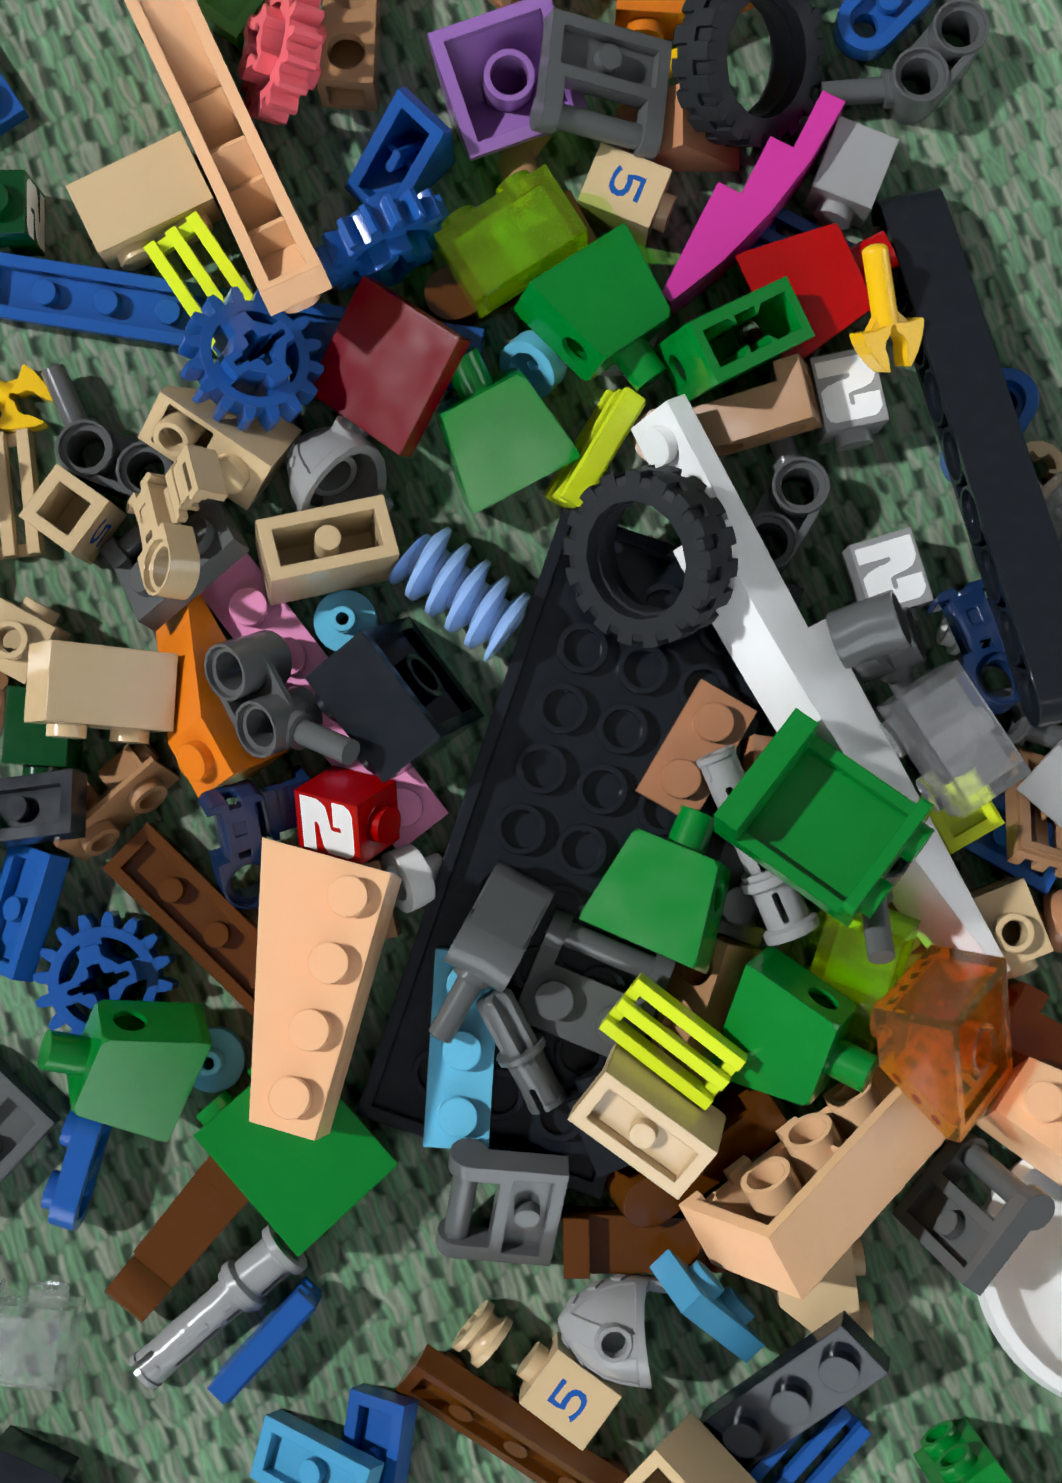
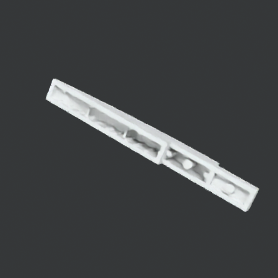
M682 394L666 400L633 426L631 431L649 465L655 464V468L666 465L682 469L681 476L697 477L707 485L704 492L710 498L717 497L726 510V513L721 516L725 521L726 527L732 526L735 532L737 544L731 545L732 558H738V571L736 577L730 578L728 587L733 589L731 598L727 605L717 608L716 612L719 616L712 624L776 732H778L795 708L799 709L819 723L818 737L917 804L920 797L851 668L846 669L837 655L826 619L810 627L807 626L686 395ZM681 545L673 553L685 573L686 562ZM929 816L926 824L935 831L893 888L892 903L956 987L1003 976L1010 971V968Z

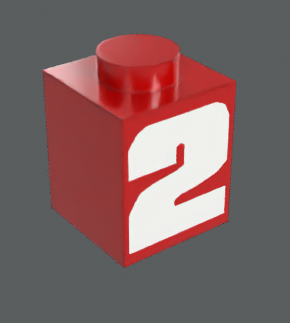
M334 765L294 789L299 848L363 865L400 839L401 815L398 810L395 780L383 783L378 776Z

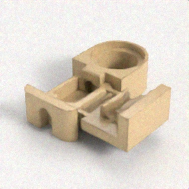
M187 443L166 475L151 472L145 474L140 482L141 492H133L126 506V513L135 514L139 525L143 550L137 560L146 592L152 596L186 600L192 595L200 574V554L193 527L181 525V523H185L189 518L188 510H199L198 503L201 500L208 498L224 502L228 496L216 450Z

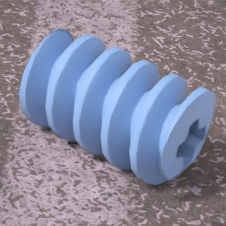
M448 526L433 536H430L428 533L422 535L398 560L389 575V583L395 585L409 578L405 595L411 601L418 600L430 593L424 610L430 617L438 616L450 609L444 628L449 633H454L469 625L464 645L471 650L488 641L489 644L483 659L487 663L502 648L523 621L531 595L524 592L508 601L505 595L511 579L506 575L489 585L485 580L491 562L487 559L471 569L467 567L466 562L472 546L465 543L456 550L449 552L446 547L452 530Z

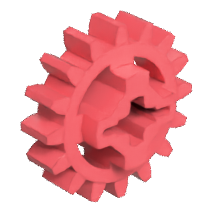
M266 0L262 8L258 9L257 15L250 14L243 31L245 39L242 58L238 66V75L240 79L244 80L241 91L247 92L244 105L249 110L250 117L276 126L278 124L285 126L288 122L289 114L294 116L297 114L301 95L306 96L308 89L314 90L321 74L320 59L322 46L327 37L326 28L321 24L325 16V11L319 9L321 0Z

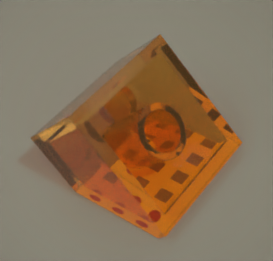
M930 945L911 967L906 968L902 977L883 998L877 1000L871 1013L870 1031L872 1036L877 1038L879 1067L933 1125L951 1141L962 1142L1013 1074L1007 961L1004 957Z

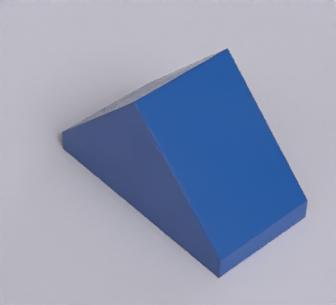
M405 86L398 88L344 188L361 204L365 203L366 198L382 192L390 193L394 199L400 197L408 188H414L417 194L427 188H431L455 164L452 130Z

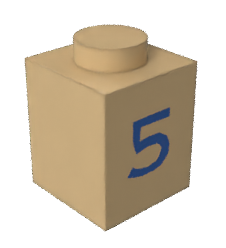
M601 142L577 203L590 226L608 233L622 223H625L636 243L646 247L652 229L664 233L674 209L677 196L667 193L672 169L644 158L634 157V154Z
M56 463L18 516L66 551L91 566L100 553V547L112 537L127 514Z
M557 1332L547 1347L539 1341L535 1343L521 1362L516 1373L517 1376L523 1379L519 1384V1404L583 1451L622 1398L621 1387L618 1383L602 1380L593 1371L582 1367L575 1359L576 1356L572 1350H568L564 1345L561 1334Z

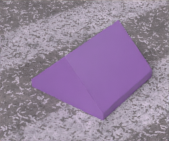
M522 0L427 33L448 114L470 161L547 135L530 129V113L537 93L544 18L554 8L552 0ZM564 88V104L588 110L583 93Z

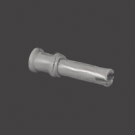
M734 744L717 749L696 760V764L703 773L718 809L730 794L728 787L734 789L745 775ZM735 847L745 870V873L741 876L742 882L740 886L745 895H752L767 929L762 935L766 945L776 946L793 941L810 933L821 924L818 914L809 911L802 894ZM775 893L779 895L786 913L782 911Z
M268 1224L261 1231L262 1239L238 1260L228 1259L220 1267L221 1271L218 1273V1281L167 1325L155 1338L129 1358L130 1366L136 1368L141 1363L143 1364L133 1372L138 1380L147 1388L157 1390L169 1376L213 1339L243 1311L251 1313L252 1311L260 1310L267 1302L266 1295L289 1274L299 1275L308 1266L304 1252L297 1257L270 1224Z

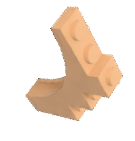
M124 0L216 195L270 316L282 311L289 314L297 313L311 307L319 300L321 293L332 289L331 283L259 137L197 0Z

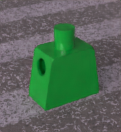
M622 223L530 281L513 308L517 315L582 380L591 381L616 364L634 390L639 392L652 384L668 369L649 344V341L656 336L671 318V310L625 223Z
M787 276L689 321L659 343L656 348L658 356L668 368L666 372L677 395L685 394L688 401L691 402L759 368L813 338L815 334ZM747 320L754 321L762 333V339L752 345L746 342L743 335V324Z
M477 346L466 350L451 379L457 396L438 405L435 410V416L461 498L467 508L473 514H476L581 458L576 446L521 371L511 367L492 377Z
M681 805L667 840L636 828L586 903L579 919L707 974L731 879V870L728 867L704 855L714 831V818L693 808Z
M768 946L745 965L721 1032L723 1036L748 1054L746 1063L738 1072L736 1071L731 1076L730 1082L799 1105H810L826 1088L831 1078L863 1093L873 1077L880 1057L846 1040L857 1013L855 1003L778 949ZM715 1054L711 1060L718 1068L724 1062Z
M102 1000L94 1004L82 1035L47 1030L40 1046L38 1067L43 1071L67 1074L71 1110L77 1116L158 1141L168 1142L212 1046L203 1005L181 1002Z

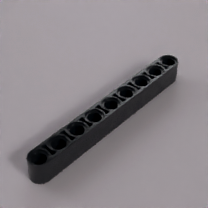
M935 186L876 200L871 211L873 227L879 225L880 230H884L899 263V266L892 269L897 310L905 318H924L923 336L913 363L1004 646L1014 683L1021 699L1022 708L1027 720L1034 728L1062 722V551L943 191Z

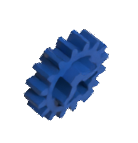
M408 188L400 197L394 199L390 193L382 192L366 198L365 203L358 206V209L351 215L338 219L336 221L338 230L323 233L321 238L324 244L316 247L315 252L322 263L331 286L338 285L340 291H345L353 285L357 288L362 276L374 278L385 286L391 287L403 282L405 276L417 267L429 263L433 257L432 251L446 246L444 238L454 233L451 226L454 222L441 195H434L430 188L425 189L419 194L416 193L414 188Z
M238 286L231 287L224 299V303L212 294L204 303L201 309L202 313L194 311L184 328L190 335H185L178 347V354L191 359L185 364L180 373L182 380H198L200 384L199 389L192 398L193 401L199 404L211 399L217 404L213 414V419L217 422L221 421L228 412L237 415L236 422L239 431L245 432L254 418H258L265 432L272 431L280 421V416L288 423L292 422L303 410L301 405L307 406L318 392V389L312 383H315L324 372V365L310 360L321 348V341L313 338L305 339L302 334L310 320L307 316L292 320L284 311L270 316L258 289L250 301L245 300ZM212 338H214V340L216 341L212 349L219 356V362L217 366H215L212 358ZM286 353L289 358L290 368L285 363ZM262 354H266L263 360L258 358ZM243 359L245 362L238 366L239 360Z
M117 910L106 911L101 920V926H99L98 920L93 913L78 916L79 933L69 925L59 927L55 932L62 946L43 947L39 953L46 961L51 963L50 969L33 974V981L47 984L49 992L35 1001L37 1007L53 1006L57 1013L50 1020L48 1027L54 1030L68 1025L72 1028L70 1033L82 1035L89 1017L84 1015L75 1006V1003H80L93 1009L94 1004L102 1000L132 1001L131 997L139 981L147 979V986L142 1001L167 1002L161 998L162 992L178 988L179 981L171 977H164L163 968L170 966L176 961L175 954L159 956L155 949L163 940L164 935L161 932H156L146 937L141 935L144 918L140 916L132 917L124 927L121 926V917ZM109 938L127 944L138 954L139 958L132 960L116 952L113 941H109ZM77 953L80 963L71 981L67 982L69 965ZM113 971L115 974L123 971H129L130 973L128 977L117 980L118 984L111 986L109 989L103 988L98 990L96 987L87 991L83 990V985L94 982V978L99 977L103 973Z

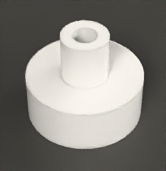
M406 844L381 856L385 871L402 877L395 905L401 911L410 913L426 906L435 899L434 881L443 860L438 853L423 857L416 847Z

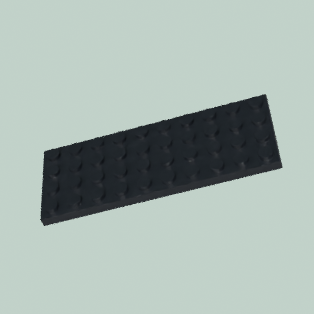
M566 508L562 509L434 883L435 899L426 906L356 1111V1115L422 1138L424 1137L436 947H451L498 860L556 891L543 918L532 935L520 963L506 988L512 990L517 1001L556 908L574 915L572 920L574 923L655 956L656 952L579 919L586 903L636 828L665 840L669 836L677 816L635 792L700 679L757 711L736 747V754L741 765L742 741L744 738L756 734L763 714V709L712 623L698 629V632L653 648H643V642L633 646L622 644L617 641V634L613 632L605 634L593 624L596 618L591 612L584 613L575 599L580 596L576 585H569L565 568L571 566L569 555H564L563 544L564 537L570 535L572 526L567 524L572 510ZM617 526L614 549L619 571L630 590L646 604L661 609L674 605L683 588L685 573L673 553L679 546ZM785 582L797 607H799L804 589ZM710 792L700 812L714 818L718 808ZM714 831L705 850V856H707L710 845L715 835ZM564 946L561 947L555 961L557 964L625 992L637 978V976ZM656 1009L653 1018L657 1020L659 1011ZM531 1026L534 1033H541L544 1036L546 1046L543 1050L567 1093L577 1089L574 1082L577 1077L605 1065L607 1057ZM646 1034L645 1038L651 1041L652 1038ZM495 1043L489 1149L568 1156L569 1180L567 1188L600 1199L608 1175L598 1178L578 1127L567 1120L571 1112L567 1103V1097L558 1107L549 1112H545L542 1103L539 1102L542 1108L541 1114H531L511 1073L507 1068H501L496 1058L500 1051Z

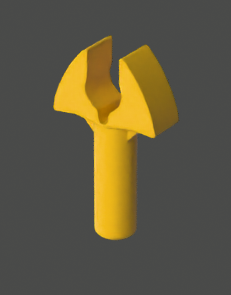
M882 243L871 244L862 250L871 318L864 331L850 333L849 337L859 357L873 372L890 373L889 357L886 351V341L889 336L893 341L895 366L911 367L921 344L924 318H905L898 312L888 246Z
M22 364L17 379L8 382L0 380V411L2 413L0 417V430L6 433H15L16 429L25 428L36 432L49 427L43 420L23 414L21 407L14 402L15 398L24 399L34 395L54 404L44 380L25 364Z

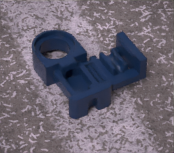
M982 579L968 583L959 592H957L956 588L942 591L929 605L928 614L940 610L944 613L962 654L952 665V668L966 699L975 709L986 714H1001L1008 711L1021 699L1014 683L989 600L985 595ZM994 666L1005 671L1012 683L1010 695L1007 697H997L986 691L980 677L982 668Z
M300 765L290 767L292 779L261 788V793L253 781L245 779L203 792L198 799L206 816H214L220 848L209 851L215 880L226 900L236 908L253 909L259 907L260 878L256 883L247 888H235L231 886L234 874L246 865L257 864L261 866L262 837H270L272 840L277 841L280 840V832L297 827L294 789L310 780ZM236 798L237 803L229 805L226 800Z

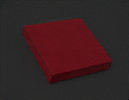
M362 276L320 364L324 365V372L315 383H312L318 389L315 397L399 456L412 457L470 341L378 280Z

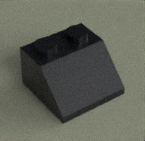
M410 616L361 630L305 677L316 692L315 701L320 710L329 719L339 723L350 738L359 742L360 752L357 759L369 772L377 774L383 783L410 770L484 717L483 713Z

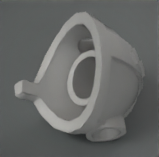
M337 416L331 427L317 428L304 434L302 437L299 436L288 450L286 465L288 487L291 494L290 504L296 512L384 494L388 513L394 503L386 492L387 474L385 460L377 447L366 439L368 433L344 416Z
M629 1273L625 1275L616 1274L606 1279L594 1281L578 1294L570 1297L558 1317V1325L562 1333L561 1338L568 1350H572L576 1356L575 1359L582 1367L593 1371L602 1380L652 1389L644 1326L645 1297L648 1291L667 1293L656 1277Z

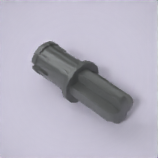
M494 988L477 1000V1009L500 1051L497 1054L496 1060L501 1068H507L511 1073L531 1114H541L542 1108L539 1102L542 1103L545 1112H549L566 1099L567 1091L559 1081L543 1050L546 1046V1040L541 1033L533 1032L512 990L505 988L503 992H500Z

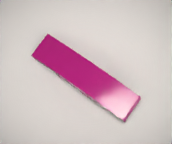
M823 90L794 147L770 136L742 193L720 182L717 183L662 291L670 307L671 317L717 282L737 262L735 256L749 250L766 229L771 226L780 211L804 183L829 141L846 101Z

